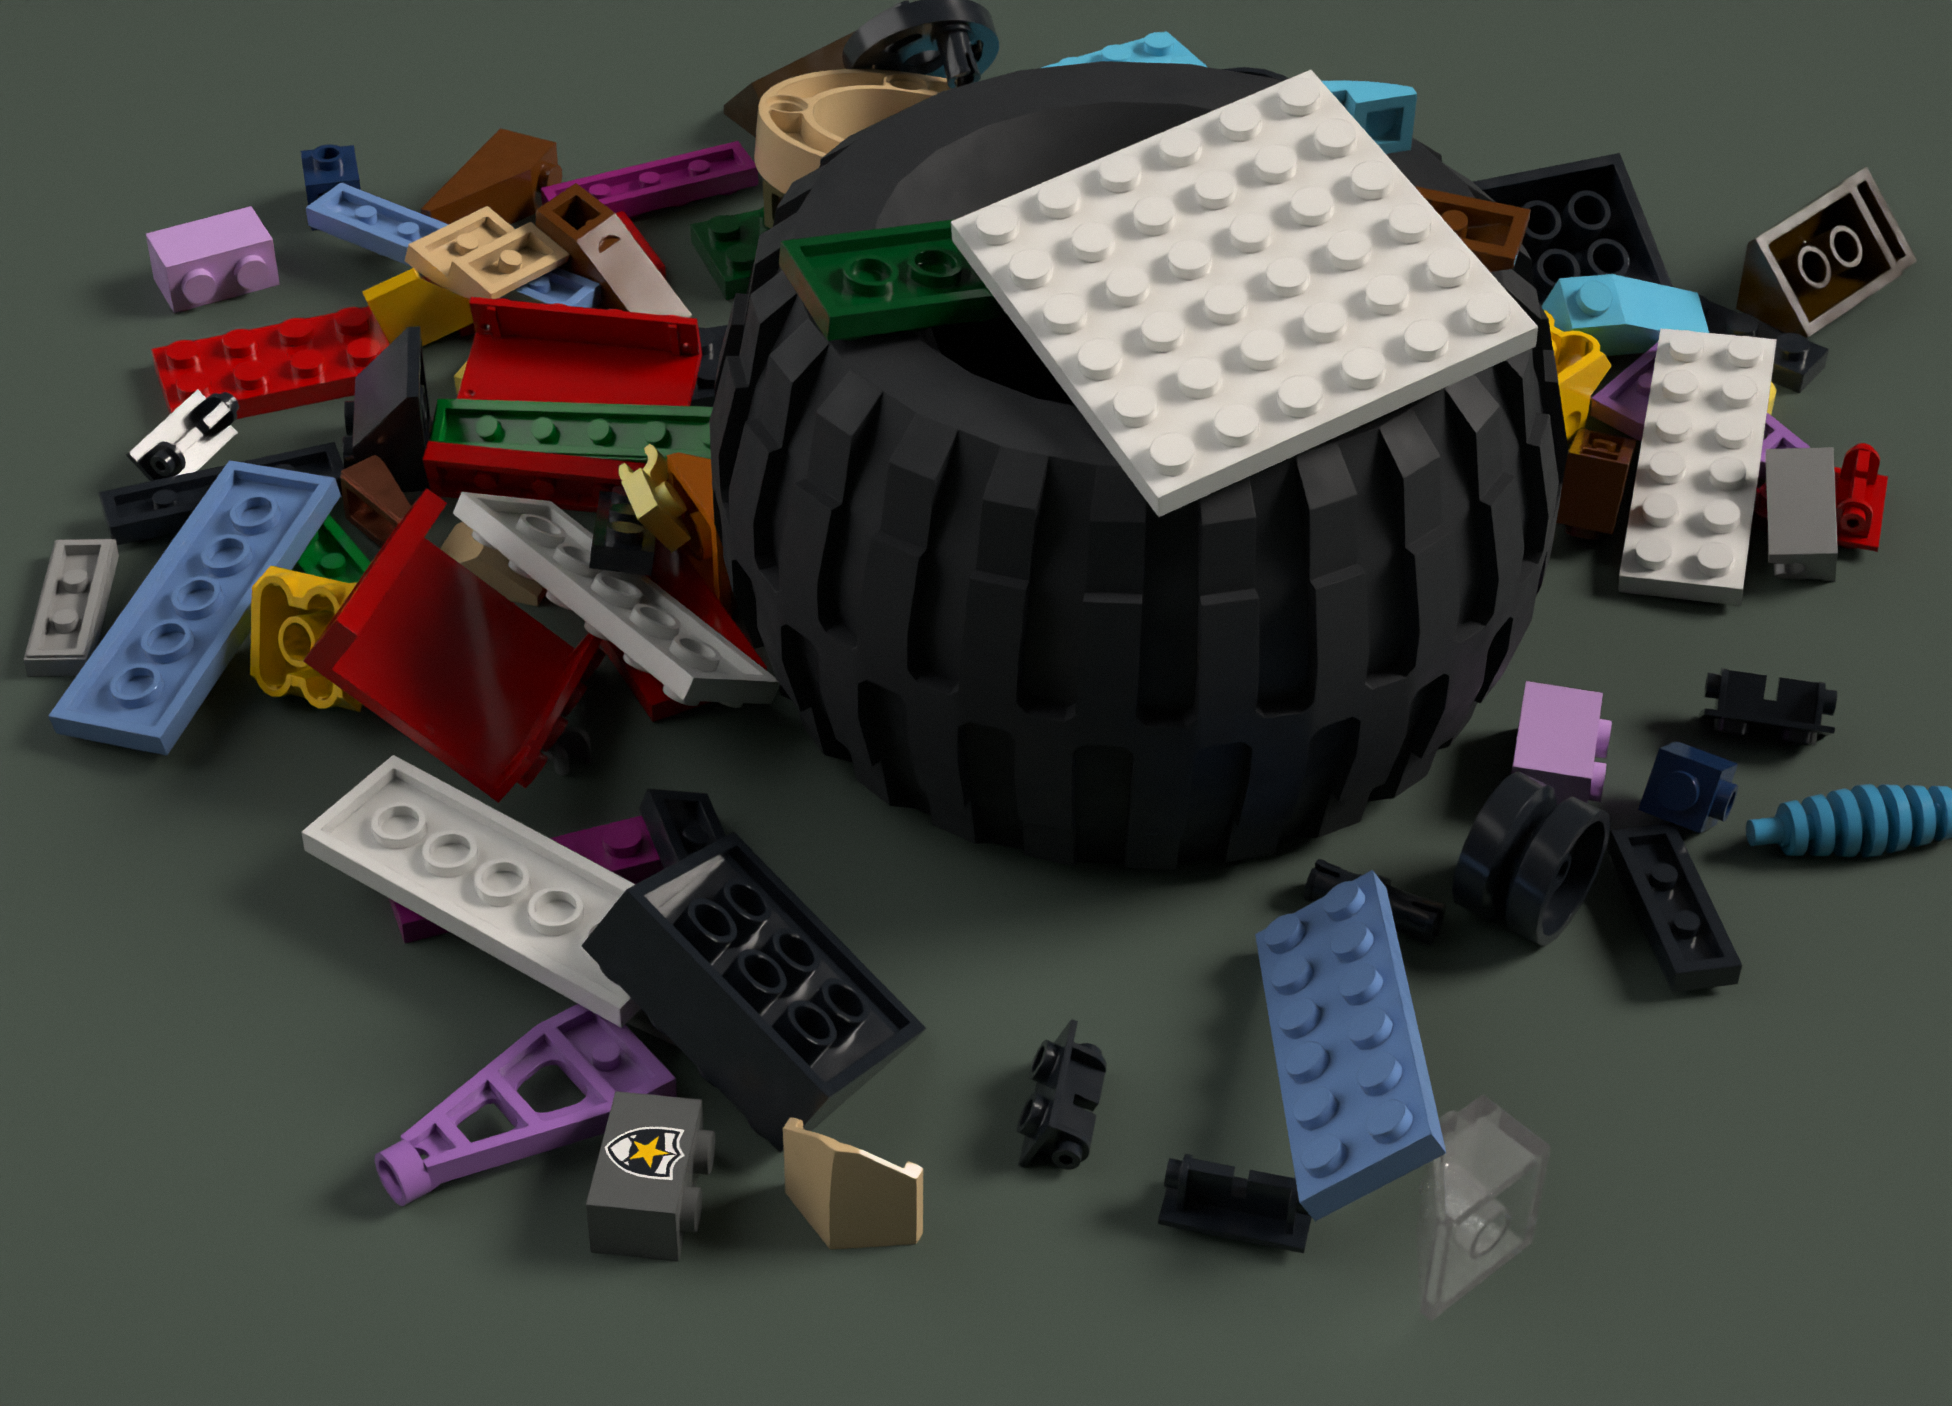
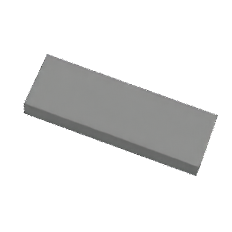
M116 539L54 541L24 656L27 677L77 676L97 648L119 558Z

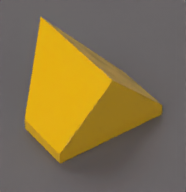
M415 268L362 291L390 344L407 327L420 326L422 346L473 323L469 298L462 297L450 290L427 282Z

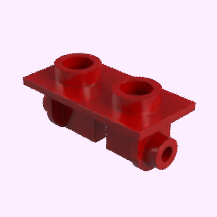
M1859 443L1850 448L1845 453L1842 468L1834 467L1837 545L1847 549L1859 548L1878 552L1888 476L1878 475L1880 456L1871 445L1866 443Z

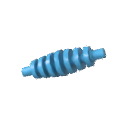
M1872 784L1856 785L1851 791L1843 788L1829 792L1826 797L1822 794L1806 797L1801 804L1797 800L1781 803L1774 817L1748 820L1746 823V837L1751 846L1777 843L1783 853L1788 856H1802L1806 850L1811 856H1829L1834 851L1838 857H1854L1859 851L1862 857L1880 856L1884 850L1887 853L1905 850L1908 845L1918 847L1929 844L1933 838L1936 841L1952 838V789L1948 786H1931L1927 790L1921 785H1906L1902 789L1898 785L1884 784L1879 785L1877 788Z

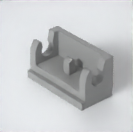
M1834 447L1766 449L1768 563H1777L1774 564V576L1781 579H1823V581L1835 582L1838 548Z

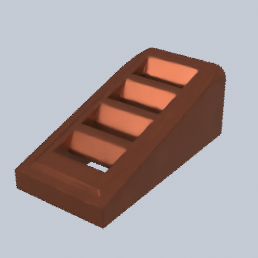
M374 455L342 470L340 478L346 519L382 547L394 528L409 511L411 505L385 463L378 456Z

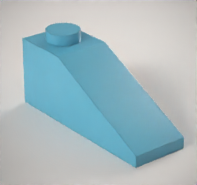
M1615 274L1559 278L1541 306L1543 310H1546L1553 316L1556 328L1562 331H1580L1592 335L1598 340L1601 345L1600 351L1606 356L1645 353L1658 342L1660 328L1709 333L1697 292Z

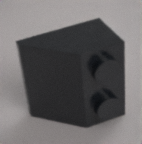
M420 326L407 327L355 377L354 401L344 402L347 436L343 437L342 446L345 469L376 455L385 463L402 492L425 491L426 488L430 490L423 456L431 435V414Z

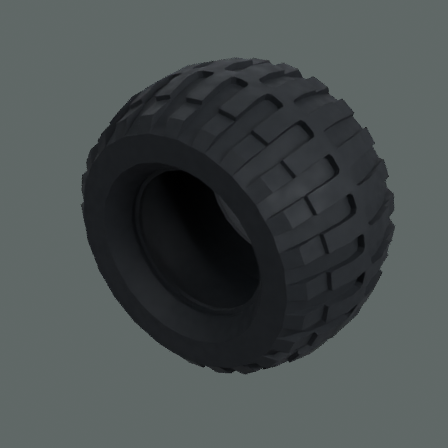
M1100 61L1019 70L942 91L848 136L821 158L818 169L791 184L776 208L773 227L759 235L746 294H735L719 355L714 386L715 401L709 420L714 525L723 546V558L732 591L754 649L765 646L776 680L780 683L779 691L781 696L794 702L798 708L802 726L823 755L853 762L856 780L888 805L914 808L929 814L932 818V825L974 844L995 843L1024 850V855L1070 866H1074L1078 862L1122 863L1125 868L1176 870L1179 863L1213 858L1229 862L1274 855L1277 843L1293 837L1319 838L1361 822L1367 801L1394 799L1426 777L1437 750L1450 747L1467 725L1477 703H1482L1509 665L1532 621L1535 599L1544 580L1552 550L1568 444L1549 319L1538 302L1537 290L1533 284L1532 259L1524 246L1521 244L1513 269L1490 273L1538 326L1536 347L1158 517L1009 316L994 318L985 323L964 322L934 326L920 332L898 331L869 335L854 341L840 339L827 341L779 265L781 241L958 219L1282 81L1269 77L1179 63ZM1412 138L1411 150L1386 154L1414 186L1495 202L1470 179L1444 164L1441 154Z

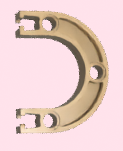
M839 69L813 72L784 80L767 90L759 102L754 152L756 168L770 185L786 194L794 181L818 169L821 158L848 136L937 93L951 89L947 84V78L891 70Z

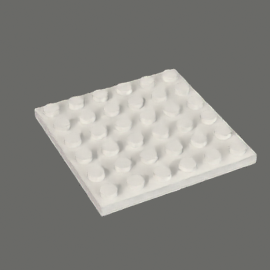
M1308 70L951 221L953 243L1158 517L1536 347L1538 326L1312 70Z

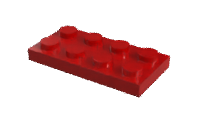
M369 306L361 308L347 307L336 313L305 319L291 318L280 324L249 330L235 329L224 335L193 341L179 340L168 346L153 348L151 351L154 367L169 414L198 389L206 398L211 394H221L222 392L233 395L239 404L237 419L354 396L355 377L390 344Z

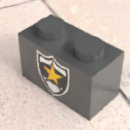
M615 1091L586 1202L590 1251L592 1253L679 1261L685 1232H697L700 1224L703 1194L702 1188L696 1187L699 1174L710 1175L714 1161L715 1132L704 1130L702 1100Z

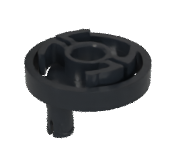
M919 0L911 3L903 1L881 12L856 30L844 46L842 61L844 69H872V66L875 65L874 69L900 71L947 78V84L952 89L956 86L960 87L978 82L981 79V74L989 68L998 54L999 40L991 14L979 3L971 0Z

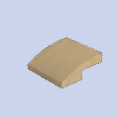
M486 206L408 244L404 261L432 282L462 297L469 299L471 297L496 299L566 264L570 254L532 222L515 229L491 208Z

